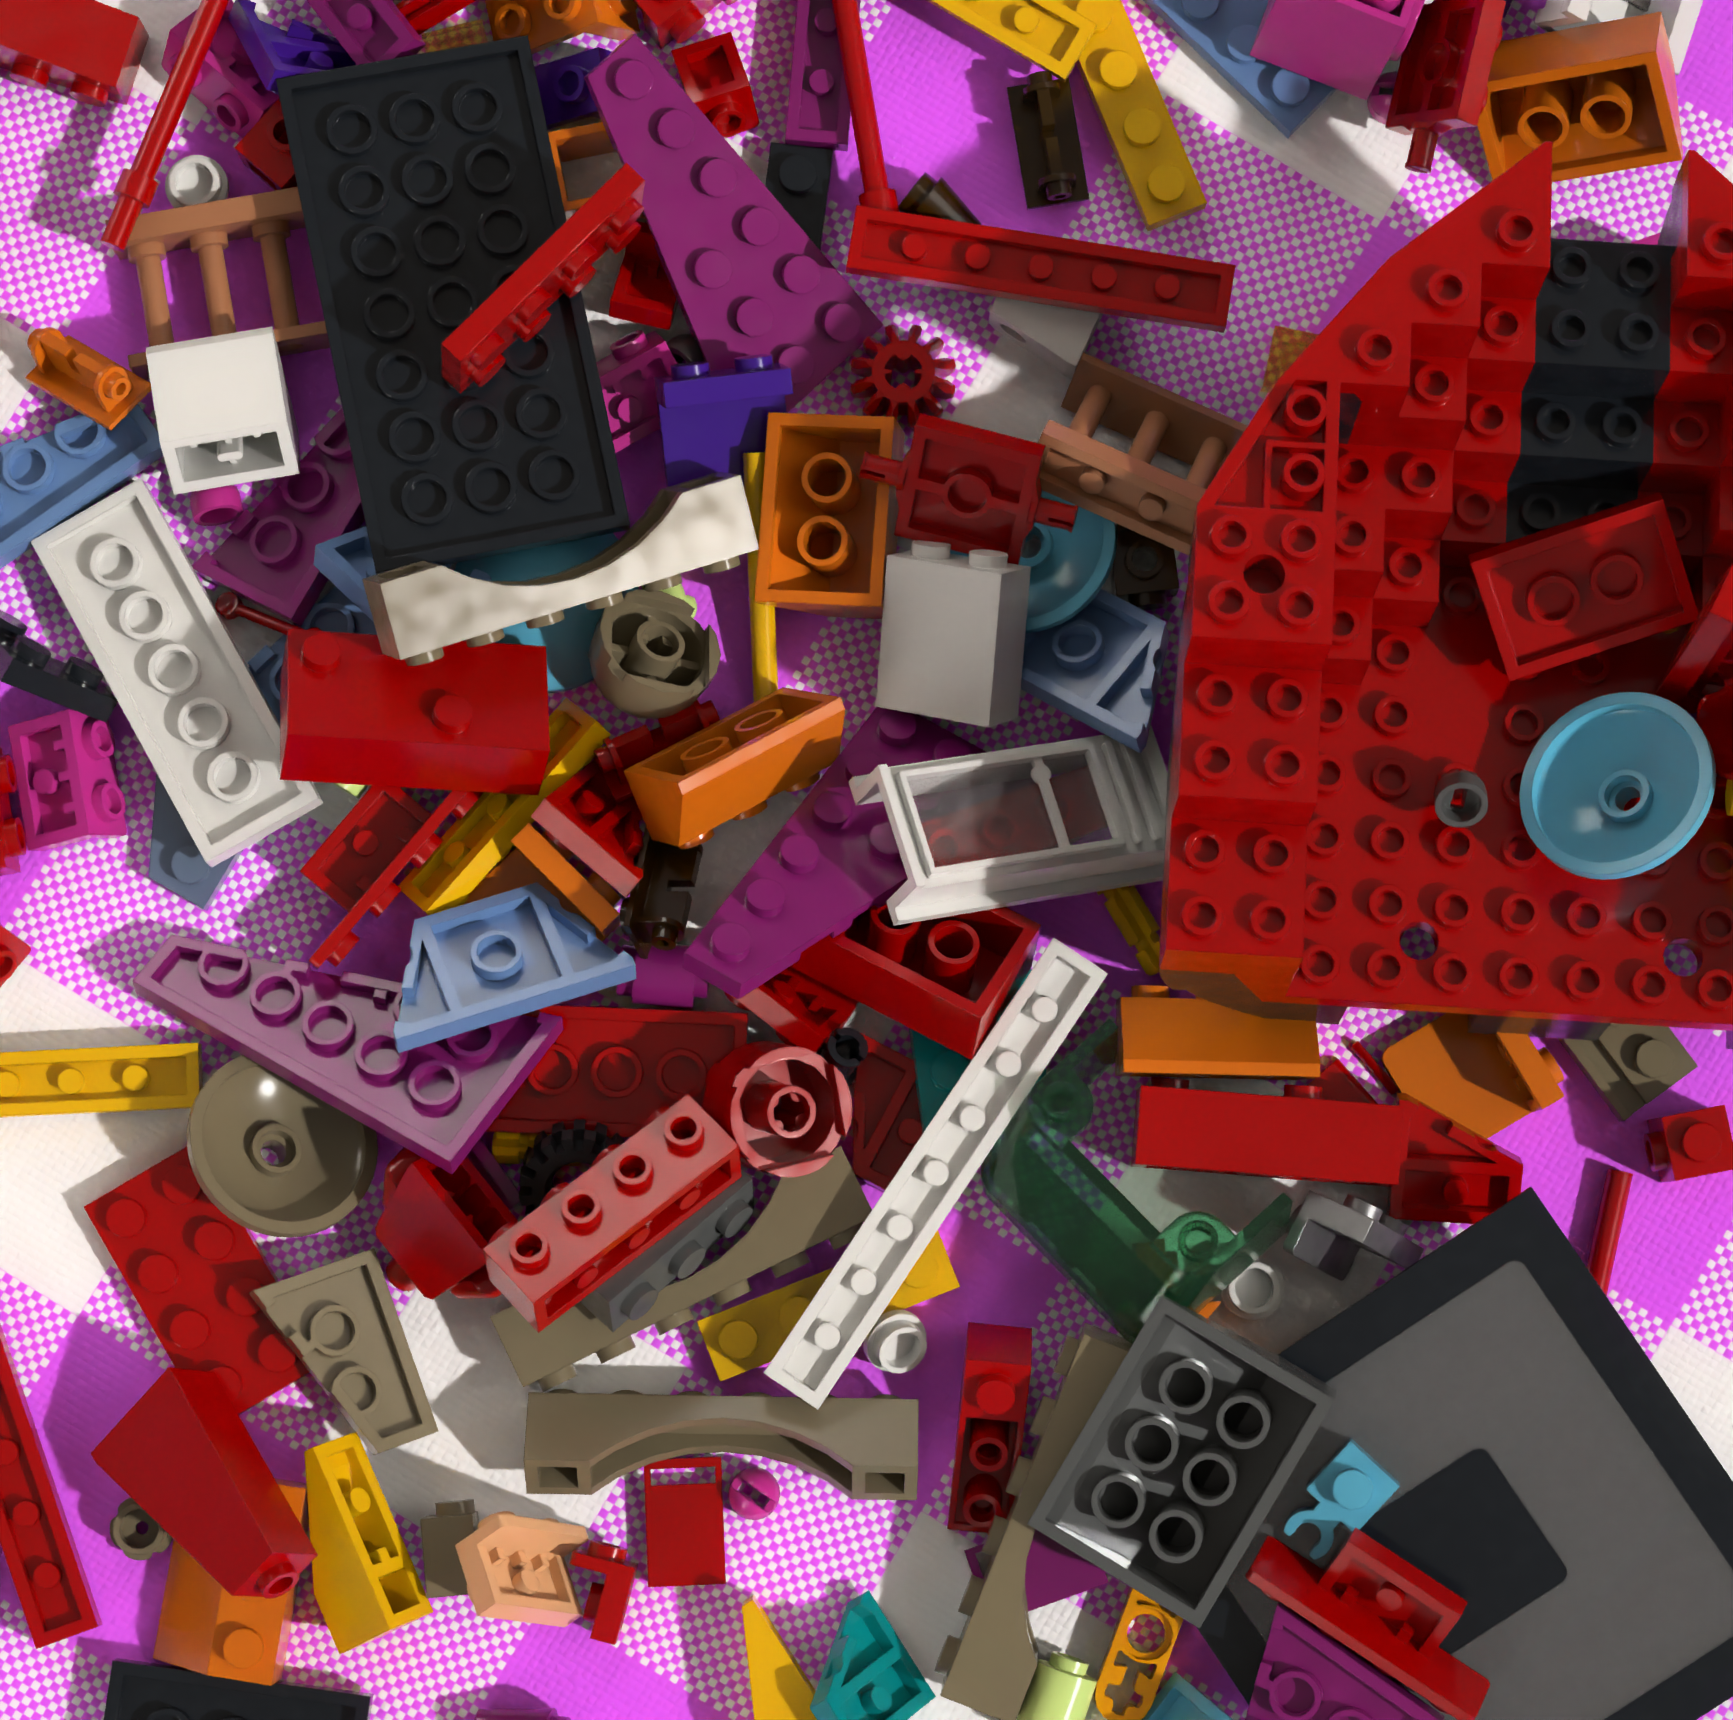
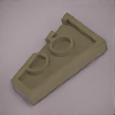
M374 1248L258 1288L249 1293L373 1455L439 1432Z

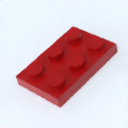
M1660 492L1468 555L1509 682L1694 622L1699 614Z

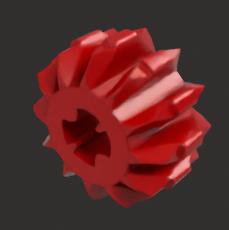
M893 324L885 327L886 346H883L877 339L871 336L866 337L863 340V348L870 358L858 357L853 358L851 361V371L863 377L851 384L850 391L852 397L860 399L871 397L865 403L862 415L877 416L884 409L887 411L885 417H895L897 421L898 415L907 416L908 427L912 432H914L920 410H923L927 415L941 418L943 416V408L936 398L952 399L956 388L950 381L942 379L955 372L956 364L954 359H935L943 349V340L940 337H935L924 346H921L922 328L918 325L911 326L908 340H899L898 330ZM895 368L902 374L910 369L914 370V387L911 388L905 383L899 384L896 388L891 386L892 370Z

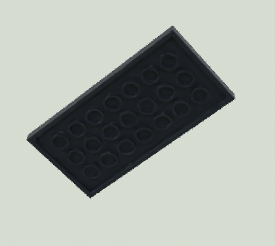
M528 35L276 79L376 575L420 561L447 565L629 530L630 521L581 291L572 298L563 293L546 310L551 313V317L545 326L527 342L518 337L502 353L506 358L503 366L483 386L479 387L473 381L460 394L442 377L441 343L566 222Z

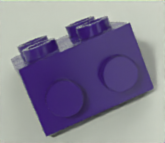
M759 354L734 358L735 368L710 371L709 362L707 361L671 365V375L654 377L666 487L716 472L741 475L744 486L743 453L765 452L768 412L787 413L785 395L793 394L791 368L781 363H773L772 354Z

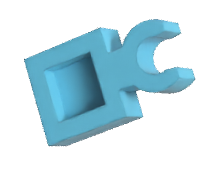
M1350 1438L1306 1485V1490L1318 1502L1313 1507L1305 1506L1292 1512L1286 1520L1284 1532L1291 1536L1301 1524L1312 1523L1316 1525L1321 1532V1538L1312 1546L1309 1555L1314 1560L1319 1559L1330 1550L1334 1540V1528L1340 1522L1351 1532L1355 1527L1360 1530L1400 1487V1482Z

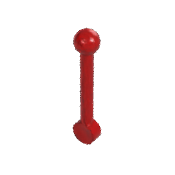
M233 592L221 594L215 603L217 612L227 620H232L239 616L284 635H287L288 629L323 631L318 627L303 629L245 606L242 600Z

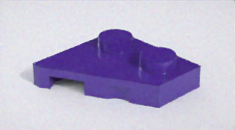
M235 0L228 19L266 90L279 95L276 79L356 65L336 38L327 36L316 28L295 19L291 20L287 31L258 19L254 11L256 3L250 0Z

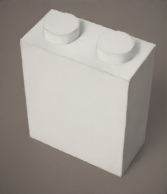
M913 541L912 550L887 555L875 707L988 728L1017 719L1019 714L1031 567L1007 563L1008 554L1001 551L970 550L968 557L950 554L951 544Z

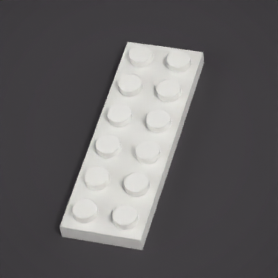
M141 478L30 541L202 857L209 866H216L323 804L312 782L280 780V724L151 491Z

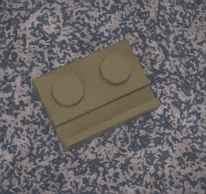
M1611 1023L1597 1041L1557 1038L1619 1122L1628 1119L1638 1109L1651 1102L1698 1067L1669 1027Z

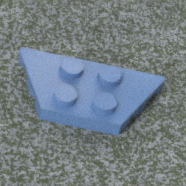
M1101 589L1096 597L1071 619L1046 630L1025 633L1021 690L1141 753L1147 744L1170 637L1166 622Z
M537 882L414 919L410 940L411 955L409 963L405 966L401 987L403 997L399 1019L395 1021L393 1029L397 1052L401 1053L635 980L636 964L633 957L624 950L618 955L596 937L595 927L578 914L563 909L559 899Z

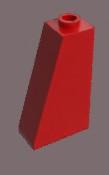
M168 1367L91 1452L96 1464L231 1596L277 1598L290 1591L297 1584L299 1574L318 1555L214 1372Z

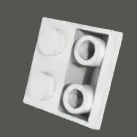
M273 326L146 347V359L159 441L174 495L300 474L299 432Z

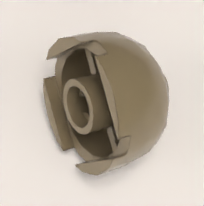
M637 589L628 592L624 597V601L606 607L596 624L588 651L593 681L603 697L624 713L641 719H658L674 715L690 707L708 688L716 675L721 657L716 633L710 624H708L704 631L701 625L691 617L695 608L680 598L662 591L646 592L645 590Z

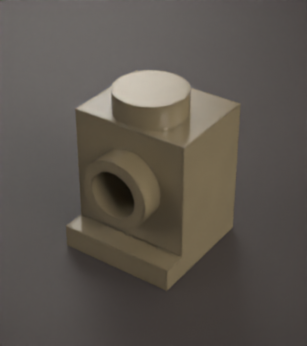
M474 1499L435 1503L436 1515H428L420 1519L426 1598L468 1595L467 1582L455 1545L478 1529L479 1516L478 1511H475Z

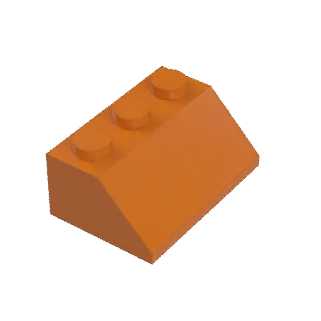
M1662 12L1500 42L1493 56L1487 82V103L1479 116L1477 125L1492 181L1545 141L1553 142L1552 182L1682 160L1683 148L1675 68Z
M768 412L755 602L757 604L827 617L882 619L887 555L897 553L898 536L894 535L899 511L896 486L865 478L861 479L859 474L866 451L871 454L903 461L905 432L895 417Z
M782 687L711 724L709 727L625 769L624 774L651 839L678 846L680 849L696 847L710 840L715 835L713 828L730 819L735 821L744 820L761 813L768 807L766 800L784 790L786 792L799 791L815 784L820 779L819 771L831 766L840 754L845 707L841 697Z
M1133 985L1131 986V997H1119L1116 1000L1115 1076L1301 1081L1320 1077V1055L1316 1021L1262 1018L1213 1003L1196 995L1195 999L1170 998L1169 986Z
M275 1478L307 1535L309 1514L306 1483ZM173 1540L153 1659L208 1676L272 1686L282 1679L299 1580L290 1591L277 1598L231 1596L190 1554Z

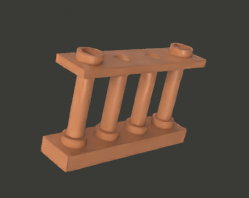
M297 187L139 214L124 252L114 249L113 251L120 260L128 259L129 263L136 265L149 347L174 343L161 261L167 257L166 252L191 248L192 253L198 254L211 335L217 336L237 332L223 250L229 247L228 241L253 237V241L261 245L275 328L274 334L280 357L330 348L325 321L303 325L299 323L285 239L291 236L290 230L305 228ZM146 352L127 355L129 368L132 372L150 382Z
M1083 352L1060 406L1075 413L1069 428L1049 419L1038 443L1046 445L1039 476L1042 490L1189 556L1197 503L1248 425ZM1099 424L1134 439L1127 454L1092 438ZM1158 450L1192 465L1186 480L1151 465L1156 451Z

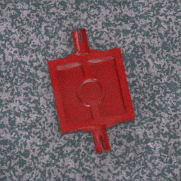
M1434 0L1432 3L1423 5L1410 40L1401 56L1385 124L1386 129L1402 135L1413 134L1407 162L1404 166L1406 169L1418 173H1431L1438 137H1441L1448 130L1478 125L1479 116L1484 110L1488 99L1487 82L1493 56L1502 39L1503 29L1501 22L1506 1Z
M920 413L915 424L911 448L903 461L871 454L866 451L859 474L861 479L865 478L896 486L899 511L894 531L895 536L915 541L951 544L950 550L969 554L970 550L977 549L1001 551L1008 554L1007 563L1019 565L1023 554L1026 536L1032 530L1035 522L1072 533L1079 507L1041 497L1042 488L1039 476L1046 445Z

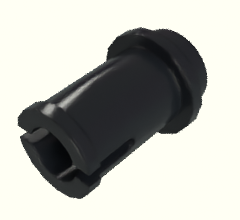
M846 1027L836 1030L834 1032L835 1035L829 1037L827 1044L817 1054L821 1055L830 1064H833L843 1074L848 1087H850L856 1078L857 1066L867 1057L868 1045L860 1032Z

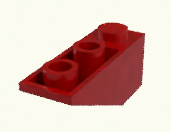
M968 1322L947 1529L988 1533L995 1515L1005 1519L1008 1517L1016 1496L1005 1491L1015 1463L1022 1452L1032 1368V1328Z

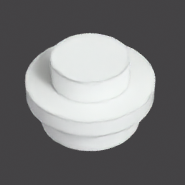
M190 155L178 160L171 167L166 176L165 191L171 205L174 208L227 199L229 181L225 171L215 160L203 155Z
M1244 1256L1233 1261L1224 1271L1220 1282V1293L1225 1306L1234 1315L1247 1320H1260L1273 1314L1281 1305L1285 1294V1282L1279 1268L1270 1260L1261 1256Z
M892 1310L886 1312L879 1317L863 1341L865 1355L876 1368L882 1371L897 1374L908 1372L915 1368L925 1356L927 1349L925 1327L918 1317L909 1311Z

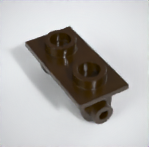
M1040 71L1027 76L1028 84L1007 87L1027 210L1089 200L1069 78L1065 82L1060 79L1052 80L1051 72Z
M645 827L643 836V847L634 858V865L643 869V878L632 890L630 897L623 899L620 908L622 932L625 936H629L640 958L648 959L652 946L665 951L673 950L676 947V943L684 939L692 896L689 891H672V888L695 887L704 851L702 844L689 849H680L678 846L652 840L647 827Z

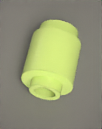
M1052 1651L1049 1661L1038 1659L1037 1668L1016 1719L1085 1720L1097 1684V1679L1086 1674L1089 1663L1057 1651Z

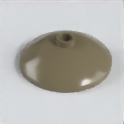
M244 1055L229 1061L208 1079L196 1096L190 1110L186 1132L187 1151L197 1182L209 1200L223 1214L254 1232L274 1237L292 1238L324 1231L345 1218L359 1204L374 1177L378 1156V1141L375 1130ZM262 1148L271 1149L276 1153L278 1157L277 1165L269 1164L263 1159L261 1155Z

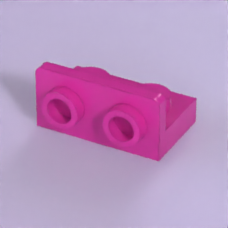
M229 0L191 94L214 113L218 122L225 129L236 132L243 139L279 99V95L266 90L232 27L228 17L234 2ZM197 9L169 31L161 63L162 68L169 76Z
M637 330L621 337L610 346L612 353L596 362L615 453L660 429L654 377L671 375L670 366L677 364L666 341L656 331L645 335L643 330Z
M67 709L8 726L28 851H46L91 838H117L126 835L125 799L119 786L114 756L115 738L109 726V720L103 722L73 709Z

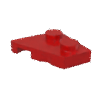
M1407 1093L1396 1094V1105L1404 1106L1399 1185L1388 1187L1386 1210L1388 1216L1399 1220L1474 1224L1521 1193L1523 1163L1519 1156Z

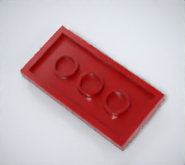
M625 163L441 343L442 377L460 394L473 381L479 387L486 384L505 363L506 358L502 353L518 337L527 342L545 326L551 317V313L546 310L563 293L569 298L578 294L597 271L592 264L608 249L617 254L637 235L641 229V225L637 220L644 210L642 199L645 180L630 165Z
M555 1004L523 1014L538 1018L540 1012L561 1016L564 1030L486 1131L536 1134L544 1131L546 1134H552L553 1124L564 1121L565 1128L568 1130L574 1129V1119H586L585 1129L594 1131L596 1123L599 1122L607 1126V1136L613 1137L618 1133L621 1137H632L642 1129L643 1124L653 1112L663 1106L668 1105L672 1107L687 1094L703 1108L708 1070L730 1052L747 1044L749 1012Z
M187 1146L84 1206L85 1211L175 1368L214 1372L238 1415L310 1374L249 1294L253 1290L278 1282L277 1276L250 1229L228 1218L203 1192L193 1173Z

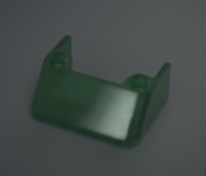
M1109 1018L1035 1084L982 1162L981 1185L988 1199L1117 1332L1133 1344L1161 1295L1199 1313L1286 1233L1293 1201L1283 1192L1237 1235L1219 1218L1202 1211L1188 1212L1179 1216L1160 1233L1071 1143L1087 1128L1093 1116L1094 1103L1088 1086L1116 1062L1119 1027Z

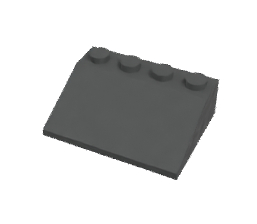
M1161 1295L1027 1524L1200 1629L1334 1403L1337 1390L1281 1356Z

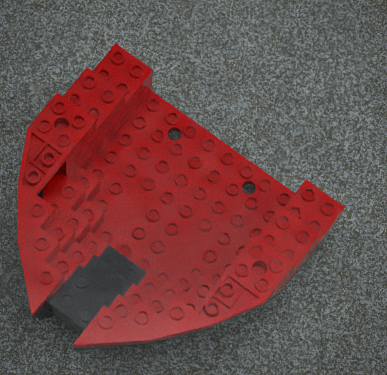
M1545 141L1386 260L1279 377L1197 503L1188 562V583L1180 621L1179 653L1167 773L1159 973L1164 983L1171 989L1186 990L1213 1003L1269 1019L1316 1021V1023L1338 1025L1347 1007L1468 1014L1467 1033L1528 1034L1529 1037L1597 1041L1611 1023L1726 1030V1049H1733V816L1727 815L1725 807L1727 779L1716 775L1715 792L1709 811L1695 835L1681 850L1653 869L1620 879H1590L1572 874L1555 865L1539 850L1530 838L1524 826L1520 810L1519 792L1525 765L1533 748L1549 727L1573 708L1600 696L1619 692H1641L1655 695L1679 643L1693 622L1683 625L1678 631L1672 633L1660 632L1509 682L1468 557L1470 554L1660 492L1698 613L1733 562V183L1695 150H1688L1677 174L1672 189V200L1661 229L1658 244L1650 245L1551 238L1553 142ZM1688 693L1680 707L1689 713H1694L1697 711L1701 699ZM1452 769L1476 773L1486 787L1488 810L1485 816L1472 826L1452 827L1442 822L1436 814L1433 796L1435 785L1443 774ZM1463 788L1454 790L1451 804L1461 806ZM1637 797L1629 800L1625 804L1623 811H1627L1637 805L1640 798ZM1411 928L1426 931L1434 940V954L1427 959L1421 960L1409 957L1400 946V934ZM1676 944L1689 948L1696 956V972L1689 976H1680L1671 972L1664 962L1665 948Z

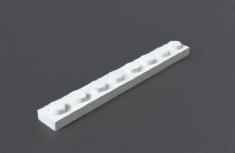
M1056 938L1051 940L764 1371L765 1375L817 1410L820 1408L1108 975L1107 972Z

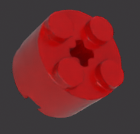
M758 1041L745 1044L730 1052L721 1061L715 1063L708 1070L706 1076L703 1109L739 1145L742 1167L787 1178L811 1174L830 1161L834 1156L831 1153L838 1145L841 1137H846L851 1125L852 1098L843 1074L821 1055L804 1047L772 1041ZM780 1098L781 1108H777L774 1110V1107L778 1105Z

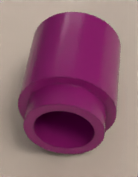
M622 944L621 952L624 950L634 959L636 979L617 985L616 993L620 996L632 997V1003L693 1010L695 997L707 999L709 982L682 968L684 953L690 945L676 944L673 950L668 951L652 946L648 959L640 958L634 945Z

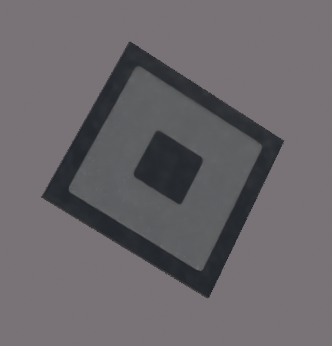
M1531 1186L1277 1354L1333 1387L1337 1392L1334 1403L1200 1629L1197 1627L1248 1705L1250 1704L1278 1602L1267 1597L1259 1587L1249 1582L1245 1574L1260 1546L1268 1536L1274 1537L1322 1570L1326 1569L1352 1532L1340 1522L1334 1528V1540L1330 1550L1323 1557L1314 1560L1309 1555V1551L1321 1538L1319 1528L1312 1523H1304L1291 1536H1288L1284 1532V1526L1288 1517L1295 1510L1306 1506L1313 1507L1318 1502L1306 1490V1485L1350 1438L1400 1483V1487L1365 1523L1360 1531L1468 1601L1462 1616L1439 1647L1487 1678L1490 1682V1687L1474 1720H1697L1733 1697V1481ZM1389 1676L1394 1681L1399 1683L1401 1686L1406 1688L1408 1691H1410L1418 1698L1423 1700L1425 1703L1430 1705L1432 1708L1437 1710L1435 1707L1431 1705V1703L1427 1699H1425L1424 1697H1422L1421 1695H1419L1418 1693H1416L1415 1691H1413L1412 1689H1410L1394 1677ZM1437 1710L1445 1716L1444 1720H1457L1450 1714Z

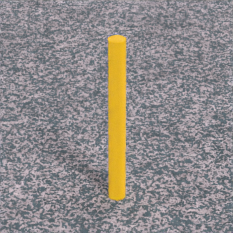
M765 452L743 453L744 490L758 546ZM758 550L747 553L754 702L778 690L775 607L755 602Z

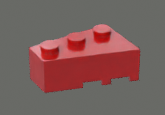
M0 0V68L9 70V76L13 80L37 89H46L48 82L70 89L69 94L73 98L93 106L105 107L107 100L127 105L149 38V34L139 17L95 0Z

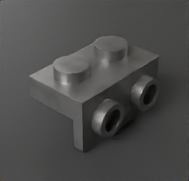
M1311 1190L1308 1191L1303 1204L1299 1205L1291 1214L1286 1228L1287 1237L1283 1244L1284 1251L1340 1281L1346 1278L1360 1248L1405 1269L1420 1259L1424 1248L1404 1237L1408 1225L1384 1214L1381 1209L1347 1194L1343 1205Z

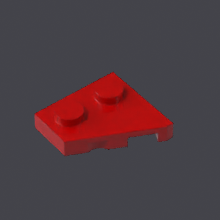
M594 760L544 798L531 815L535 821L544 827L547 836L553 843L563 849L572 851L625 898L643 878V869L634 865V858L643 847V832L638 824L642 819V815L633 796L616 804Z
M861 1033L867 1041L868 1053L865 1060L861 1061L860 1065L857 1066V1074L854 1080L852 1170L857 1178L885 1191L922 1135L915 1066L913 1059Z

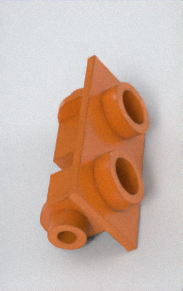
M53 327L37 328L29 335L27 346L31 350V356L37 366L25 377L26 380L110 431L151 391V384L147 380L70 335L64 338L63 334Z

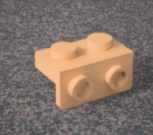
M502 1511L482 1519L478 1523L476 1531L455 1545L467 1582V1593L474 1604L477 1616L566 1627L583 1616L564 1557L589 1540L584 1526L560 1523L554 1518L535 1519L516 1516L510 1511Z

